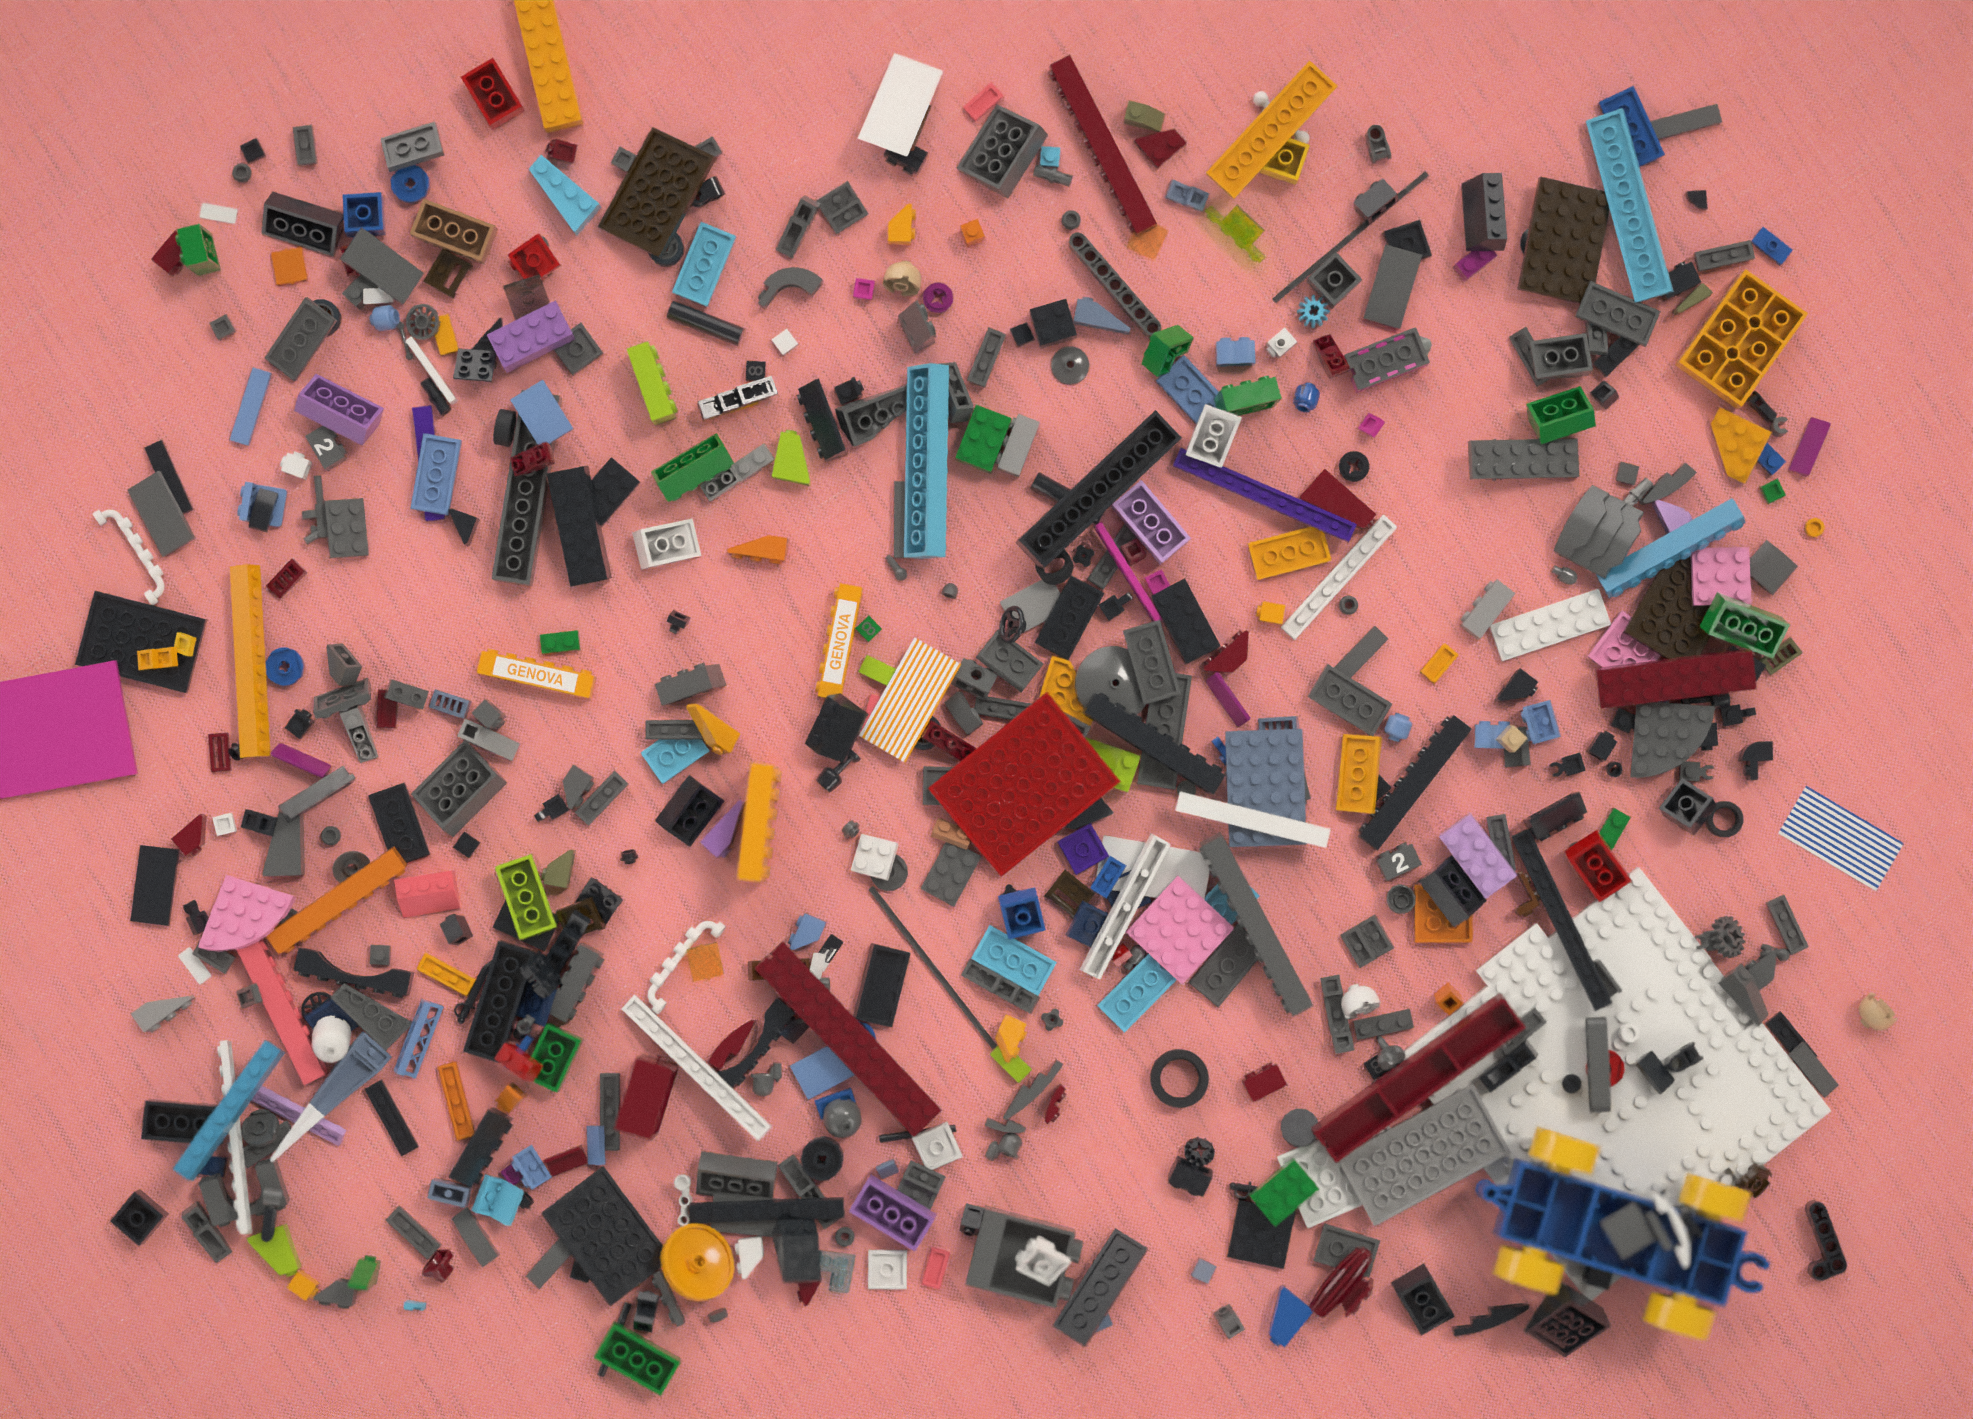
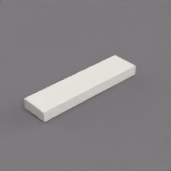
M412 336L408 338L406 343L448 402L455 404L458 401L416 340Z

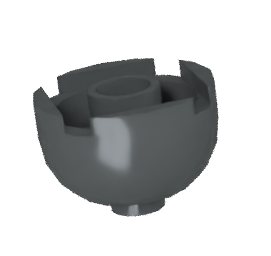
M836 1099L830 1102L824 1109L823 1123L828 1132L833 1136L847 1138L854 1135L860 1128L862 1123L861 1111L851 1099Z

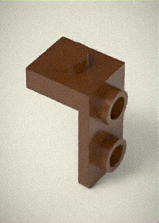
M1519 871L1517 876L1530 900L1514 908L1517 916L1522 915L1526 917L1533 913L1532 909L1540 906L1538 902L1540 897L1536 890L1532 891L1529 885L1531 880L1528 874Z

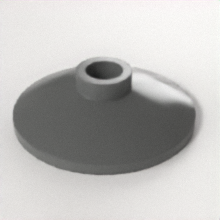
M1064 347L1053 356L1051 362L1052 373L1061 383L1068 385L1077 384L1088 374V357L1077 347ZM1072 361L1074 366L1069 368L1067 362Z
M358 851L345 852L334 861L332 867L333 875L341 883L369 864L370 860L365 854Z

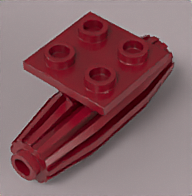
M1357 1247L1321 1284L1309 1305L1316 1315L1325 1318L1342 1303L1345 1310L1344 1316L1347 1318L1350 1314L1354 1315L1359 1310L1362 1299L1366 1301L1374 1288L1372 1286L1374 1280L1372 1278L1368 1281L1362 1280L1363 1275L1373 1260L1371 1257L1372 1253L1367 1248Z

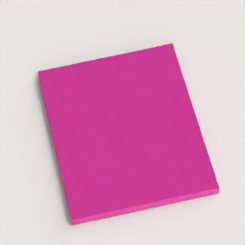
M117 660L0 682V799L138 774Z

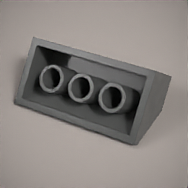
M701 1151L697 1170L696 1194L713 1196L714 1192L773 1198L778 1162Z

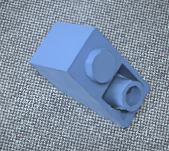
M807 913L804 916L800 915L796 923L798 930L796 934H791L788 944L791 945L790 949L795 950L819 940L827 922Z

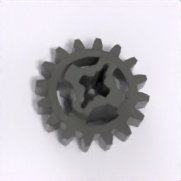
M1732 916L1719 917L1711 925L1714 929L1710 931L1713 935L1711 941H1715L1714 948H1718V954L1723 953L1724 958H1733L1741 955V950H1744L1742 944L1746 942L1743 939L1745 933H1741L1742 926H1738V920L1733 921Z

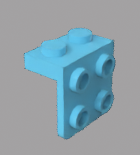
M485 1174L471 1211L490 1216L506 1226H511L522 1200L523 1190L503 1178Z

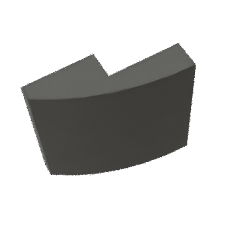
M848 181L816 200V202L821 204L820 210L836 234L868 215L867 210Z
M1766 540L1750 558V577L1760 587L1774 595L1798 566L1782 551Z
M1375 914L1340 935L1359 968L1395 948Z
M911 1160L897 1190L930 1210L946 1176Z
M1634 1202L1600 1222L1622 1259L1657 1239Z

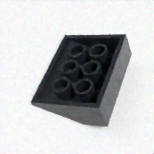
M1563 1282L1559 1285L1557 1294L1547 1293L1524 1328V1331L1560 1355L1567 1357L1610 1328L1611 1324L1601 1306Z

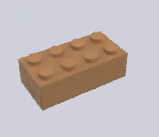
M423 198L410 235L417 240L485 264L498 229L493 224Z

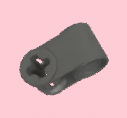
M1380 125L1370 126L1366 131L1365 139L1372 164L1381 159H1391V150L1386 140L1384 129ZM1376 130L1379 133V138L1373 139L1370 136V131Z

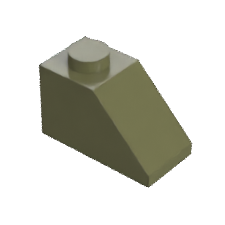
M1129 101L1124 124L1161 132L1165 113L1149 105Z
M576 850L567 851L549 863L547 868L543 869L542 879L544 884L569 888Z

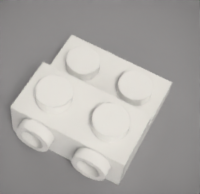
M1039 1236L1035 1240L1030 1239L1026 1250H1020L1016 1256L1017 1271L1047 1286H1050L1070 1265V1258L1055 1251L1054 1244Z

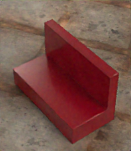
M581 1144L547 1157L543 1162L544 1164L547 1163L550 1174L553 1177L588 1163Z

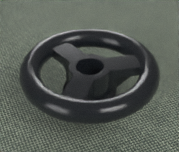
M1018 606L1007 608L1001 617L999 625L1002 640L1006 643H1013L1026 630L1024 613ZM1012 612H1017L1019 618H1015ZM1006 620H1008L1007 630L1005 632V623Z

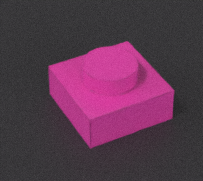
M856 278L853 298L872 301L875 281Z
M1368 413L1358 429L1375 438L1385 422L1381 418Z
M1162 569L1144 578L1153 595L1170 586Z

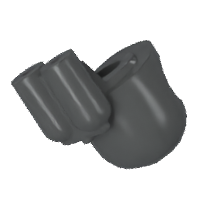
M773 1063L770 1073H751V1078H753L752 1091L754 1094L768 1096L772 1093L774 1079L776 1082H779L782 1078V1063Z
M1006 1133L1003 1135L999 1145L997 1141L991 1142L985 1154L986 1159L994 1161L1000 1154L1018 1160L1019 1156L1017 1154L1022 1146V1139L1015 1133Z

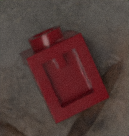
M559 139L551 140L546 146L547 159H555L573 164L577 145Z

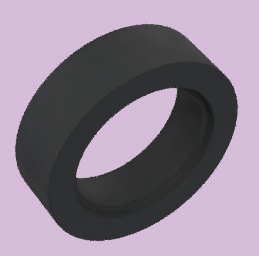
M1174 1049L1165 1052L1155 1061L1151 1070L1150 1081L1154 1093L1163 1103L1175 1108H1185L1196 1104L1204 1096L1209 1084V1074L1206 1065L1196 1054L1184 1049ZM1186 1060L1192 1063L1198 1072L1197 1087L1191 1094L1185 1097L1171 1096L1165 1092L1161 1085L1162 1070L1171 1061Z

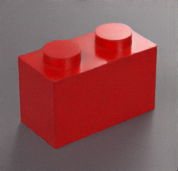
M504 1043L495 1057V1060L525 1081L534 1082L543 1068L542 1064L518 1046L510 1043Z

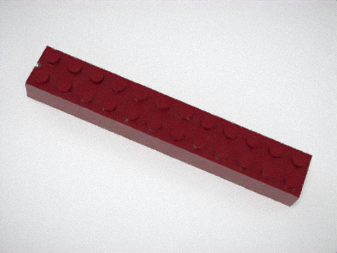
M783 941L780 942L769 953L772 957L766 956L754 969L898 1122L915 1137L942 1110Z
M1500 992L1312 1126L1311 1129L1335 1163H1338L1523 1031L1526 1026Z

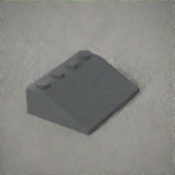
M996 104L958 164L957 169L993 192L1008 199L1048 134L1039 124Z
M463 741L411 795L442 830L454 837L507 782L467 741Z

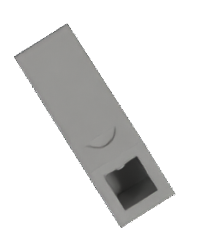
M356 705L350 707L345 712H339L360 763L377 758L378 753L362 707Z
M468 719L464 720L457 735L464 741L510 761H513L520 743Z
M195 996L146 1002L132 1012L131 1015L143 1032L150 1031L153 1033L161 1027L160 1023L165 1019L169 1021L177 1015L175 1012L180 1008L184 1010L192 1005L191 1000Z

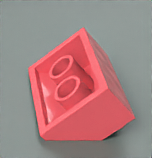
M455 870L394 880L397 900L403 918L461 908Z

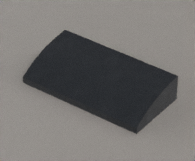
M871 943L853 1014L856 1019L893 1027L910 952Z

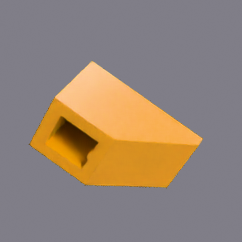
M908 203L888 222V244L911 245V240H915V228H912V221H916V209H912V204Z
M1005 1015L995 1036L996 1042L1007 1063L1010 1062L1012 1057H1017L1020 1047H1017L1019 1041L1023 1043L1027 1034L1024 1031L1027 1024L1009 1015Z

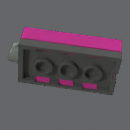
M1414 327L1345 354L1344 358L1350 367L1348 372L1352 371L1353 373L1351 381L1356 393L1427 366L1430 363L1427 355L1432 346L1431 341L1428 338L1419 336L1417 328Z

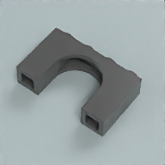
M270 1158L257 1162L255 1170L261 1186V1196L256 1201L249 1203L250 1216L254 1214L256 1216L264 1215L265 1206H268L263 1205V1191L265 1187L283 1189L278 1210L286 1208L290 1201L277 1159L273 1162L270 1161ZM221 1173L201 1178L199 1186L212 1226L219 1225V1227L230 1224V1221L239 1219L238 1211L236 1212L234 1208V1200L227 1194Z

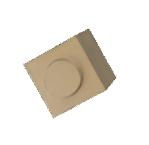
M1508 725L1495 740L1508 752H1515L1527 737L1514 725Z

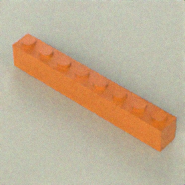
M393 846L275 927V930L267 935L266 938L278 954L282 952L287 954L295 948V943L298 941L303 943L309 939L311 932L314 930L319 932L325 928L327 921L330 919L335 921L341 917V912L346 908L348 910L353 909L358 905V900L361 898L366 900L372 896L374 889L377 887L382 889L388 885L390 878L393 876L398 878L404 874L407 863Z

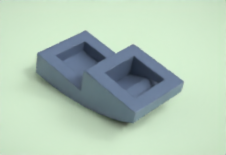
M1171 180L1165 198L1189 208L1203 211L1209 193L1194 186L1190 187L1176 180Z

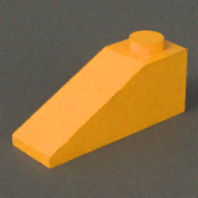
M688 704L686 709L706 744L712 747V751L719 755L731 753L741 733L699 704Z

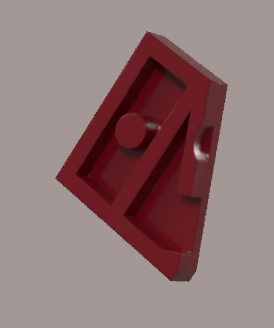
M1175 129L1143 136L1134 140V143L1157 169L1187 144Z

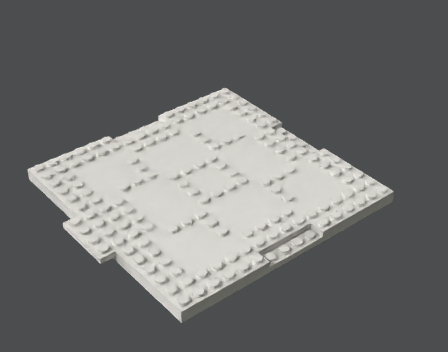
M1636 867L1628 873L1632 882L1601 902L1595 899L1572 918L1592 961L1600 959L1623 990L1621 993H1616L1611 997L1612 1005L1596 1012L1594 1011L1557 932L1555 931L1547 937L1538 924L1535 923L1475 970L1486 986L1468 999L1454 1013L1444 1018L1404 1050L1406 1056L1404 1060L1500 992L1519 1018L1535 1007L1547 1023L1527 1038L1539 1054L1534 1061L1490 1093L1478 1077L1504 1056L1501 1053L1502 1049L1499 1047L1428 1099L1434 1105L1474 1084L1511 1152L1483 1168L1496 1185L1507 1184L1514 1158L1546 1167V1161L1528 1155L1536 1126L1601 1146L1593 1175L1572 1170L1571 1175L1651 1200L1653 1198L1650 1192L1655 1191L1671 1206L1680 1208L1686 1205L1690 1212L1696 1213L1698 1208L1678 1201L1686 1173L1734 1187L1736 1181L1748 1172L1752 1164L1764 1165L1830 1113L1831 1109L1764 1024L1761 1023V1025L1757 1026L1718 984L1724 977L1704 949H1697L1700 943L1640 867ZM1586 1017H1606L1608 1048L1615 1051L1624 1062L1625 1072L1620 1082L1610 1087L1611 1112L1590 1113L1588 1076L1585 1068L1587 1062ZM1625 1024L1635 1025L1639 1030L1638 1039L1628 1044L1622 1042L1618 1035L1621 1026ZM1511 1039L1506 1042L1507 1045L1512 1043ZM1694 1041L1695 1048L1704 1059L1682 1072H1670L1675 1079L1674 1083L1662 1094H1658L1636 1066L1638 1060L1649 1051H1653L1664 1065V1061L1668 1056L1678 1051L1684 1045ZM1677 1059L1672 1061V1066L1675 1069L1678 1067ZM1568 1074H1575L1581 1079V1088L1576 1093H1568L1562 1087V1080ZM1550 1253L1557 1262L1565 1265L1564 1272L1582 1295L1593 1300L1605 1291V1289L1587 1285L1582 1280V1269L1587 1264ZM1614 1273L1610 1286L1623 1275Z

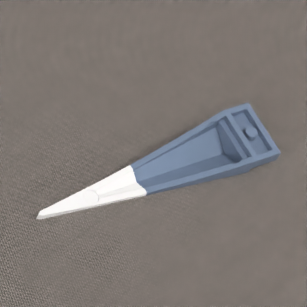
M362 1031L349 1046L344 1058L339 1060L272 1155L270 1161H275L331 1110L380 1072L392 1056Z

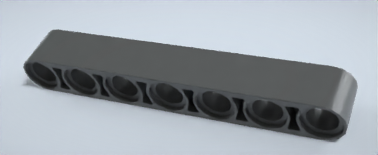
M1079 232L1072 234L1069 239L1070 249L1143 334L1148 338L1151 337L1153 333L1147 330V327L1151 324L1155 325L1158 331H1161L1160 322L1085 235ZM1075 238L1083 241L1080 247L1073 245L1072 241ZM1087 253H1093L1095 255V259L1093 261L1086 260L1085 255ZM1100 267H1105L1108 273L1102 276L1098 274L1097 270ZM1116 281L1120 284V288L1113 290L1110 287V283ZM1130 296L1133 302L1127 305L1123 303L1122 298ZM1142 310L1145 313V317L1138 319L1135 316V312Z

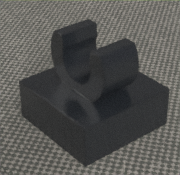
M673 610L667 618V622L672 624L669 631L677 634L680 628L684 629L688 625L691 617Z

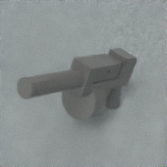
M320 475L314 476L317 503L315 504V510L301 512L302 520L316 519L317 527L311 525V534L303 538L307 545L316 539L328 538L322 477Z

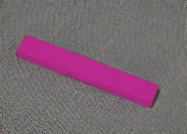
M1099 522L1094 525L1093 528L1152 622L1163 620L1103 523Z

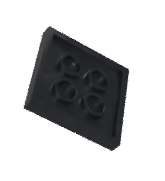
M1238 1199L1227 1257L1284 1269L1296 1212L1293 1211L1278 1225L1274 1226L1256 1203Z

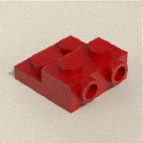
M539 233L507 254L510 258L507 262L514 271L516 269L519 271L521 276L518 278L524 286L528 285L530 288L547 278L548 274L561 266Z

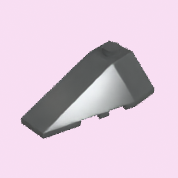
M907 385L869 396L835 409L839 425L853 447L872 440L883 428L885 429L892 420L906 411Z

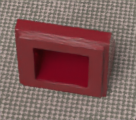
M1137 538L1120 547L1129 566L1145 559L1147 554Z

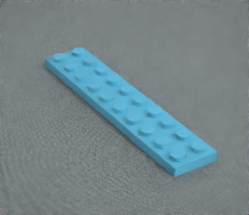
M1621 108L1586 120L1635 303L1674 292L1624 109Z
M1217 884L1205 896V901L1232 925L1236 921L1235 916L1238 913L1236 910L1232 912L1226 900L1229 898L1227 893L1223 895ZM1251 888L1256 899H1258L1260 896ZM1148 953L1097 1006L1125 1033L1177 979Z

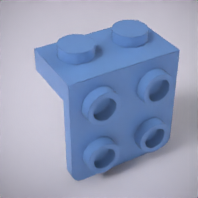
M245 482V486H242L240 496L243 497L242 504L238 506L237 510L239 520L244 522L250 521L258 491L262 488L277 492L279 495L270 526L280 527L283 522L287 491L281 488Z
M1551 700L1523 707L1521 717L1523 722L1527 723L1528 730H1526L1529 741L1537 744L1561 737Z

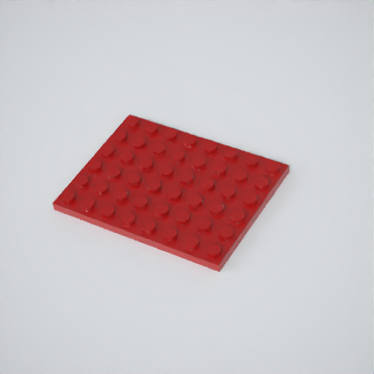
M1046 692L930 785L928 789L1002 877L1120 783L1121 780L1052 696Z

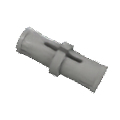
M1645 477L1637 487L1629 491L1627 497L1622 501L1634 506L1654 486L1653 483Z

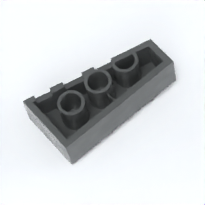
M585 943L578 945L576 950L579 952L571 959L569 963L570 969L563 975L560 988L556 989L557 992L550 1010L552 1016L564 1022H568L569 1019L573 1020L577 1013L576 1005L584 1000L587 994L584 990L587 985L591 986L596 977L593 975L596 968L600 969L605 960L602 958L604 953Z

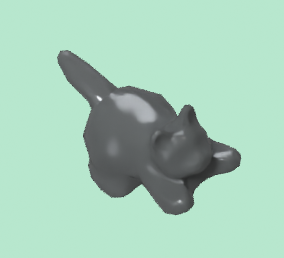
M1377 1036L1378 1044L1382 1049L1378 1054V1064L1383 1070L1390 1071L1404 1061L1406 1058L1405 1052L1400 1046H1389L1382 1036Z

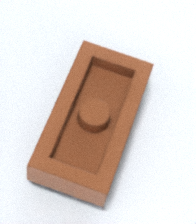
M940 818L937 819L931 837L967 850L970 839L959 825Z

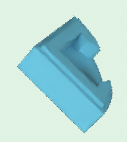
M406 1300L403 1309L423 1311L426 1309V1303Z

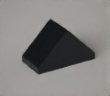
M452 508L448 511L464 545L469 546L480 519Z

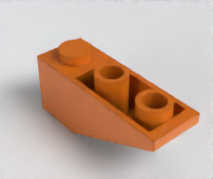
M767 535L728 548L727 553L731 554V558L742 559L743 556L750 557L751 561L761 562L762 559H767L771 564L780 565L781 562L786 560L788 538Z

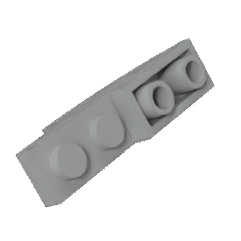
M762 444L731 465L730 469L717 473L712 480L705 481L699 486L709 502L760 472L762 468L773 462L775 458L766 444Z

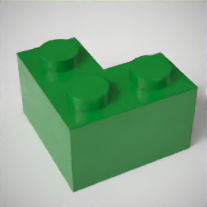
M1179 325L1154 332L1149 339L1150 342L1144 352L1141 364L1156 377L1169 373L1175 357L1188 353L1194 337Z

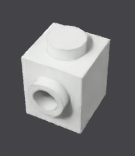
M1284 327L1267 342L1266 346L1268 348L1266 350L1273 358L1276 356L1279 359L1296 345L1297 341Z
M294 451L293 454L287 453L286 456H283L280 467H282L281 471L306 480L313 462L304 459V454Z

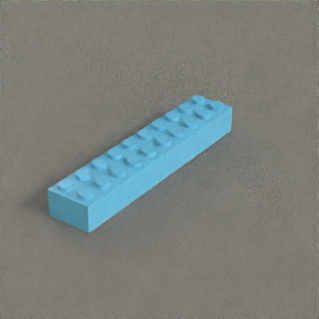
M928 363L907 367L904 558L930 559L946 557L949 365Z

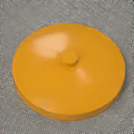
M692 1223L676 1229L666 1239L661 1253V1266L667 1282L679 1295L693 1301H706L720 1295L729 1286L734 1273V1257L728 1242L717 1230L704 1224Z

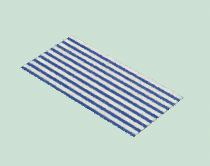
M1805 786L1778 833L1875 891L1878 889L1904 844L1808 786Z

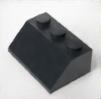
M841 693L827 695L806 739L805 745L819 755L843 763L846 762L868 713Z
M689 775L656 818L655 822L691 847L724 803V800Z
M1580 791L1573 792L1523 819V821L1530 830L1534 840L1540 839V841H1543L1551 836L1550 832L1554 830L1559 832L1567 828L1566 824L1573 820L1576 823L1585 818L1583 814L1587 813V809Z
M1452 855L1419 881L1453 927L1470 918L1487 901Z

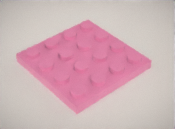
M1177 875L1126 930V933L1175 979L1183 984L1230 934L1234 927Z

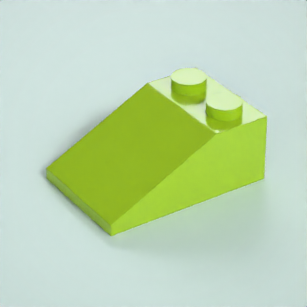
M1086 737L1121 780L1113 788L1128 793L1141 756Z

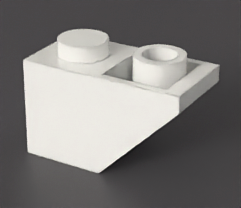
M762 1236L739 1238L738 1243H735L736 1255H740L737 1270L738 1274H742V1279L747 1278L764 1256Z

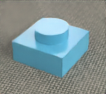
M1041 146L1040 166L1059 168L1060 147Z

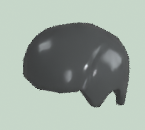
M1402 884L1391 887L1386 898L1390 910L1398 914L1410 912L1415 906L1416 896L1412 889Z

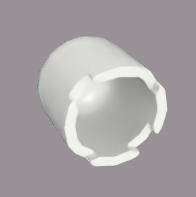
M327 1016L318 1020L312 1032L313 1052L318 1059L323 1062L333 1063L344 1058L348 1052L351 1040V1029L345 1020L342 1021L339 1018H335V1016Z

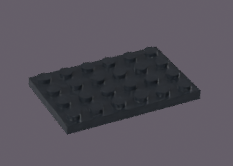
M94 591L75 665L83 667L117 660L121 677L188 694L207 619ZM177 632L196 637L193 656L177 653L178 666L148 670L138 669L137 651L174 647Z
M604 1166L540 1213L610 1307L662 1267L661 1253L663 1245Z

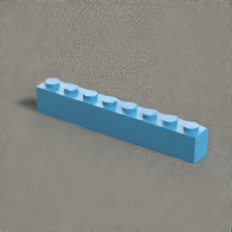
M1731 498L1628 555L1621 565L1611 568L1606 579L1597 574L1596 576L1609 598L1617 597L1627 588L1639 585L1640 581L1645 578H1652L1658 571L1672 567L1680 559L1688 558L1692 552L1706 548L1710 542L1721 540L1730 531L1739 530L1746 523L1745 518L1734 499Z
M265 1040L176 1163L173 1168L174 1171L187 1180L194 1181L286 1052L270 1041Z

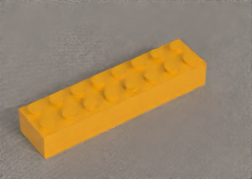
M514 0L545 131L550 133L583 125L582 113L555 0Z

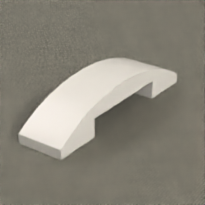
M1651 1191L1650 1193L1657 1210L1660 1213L1667 1210L1681 1243L1674 1246L1681 1265L1685 1268L1689 1263V1244L1684 1226L1672 1206L1658 1193Z

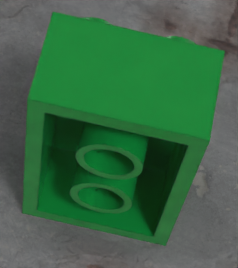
M201 224L177 229L178 235L175 237L178 246H181L182 249L180 258L183 265H186L187 268L198 276L221 270L211 232Z
M1263 376L1255 382L1246 380L1238 386L1233 387V384L1223 386L1222 390L1214 398L1217 409L1241 416L1274 408L1282 397L1276 377L1269 378V376Z
M1581 386L1526 404L1528 421L1541 444L1596 426L1594 408Z
M976 404L955 460L991 474L1012 418Z
M547 1023L531 1056L543 1065L534 1083L556 1093L560 1092L584 1039L558 1026Z
M1291 1158L1249 1193V1196L1272 1224L1276 1226L1314 1195L1319 1188L1298 1162Z

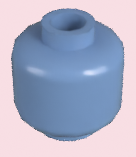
M391 305L375 307L370 315V323L378 331L395 329L400 322L398 310Z
M1396 712L1395 715H1390L1384 728L1385 733L1389 735L1388 739L1399 742L1400 739H1407L1412 728V722L1409 721L1410 717Z

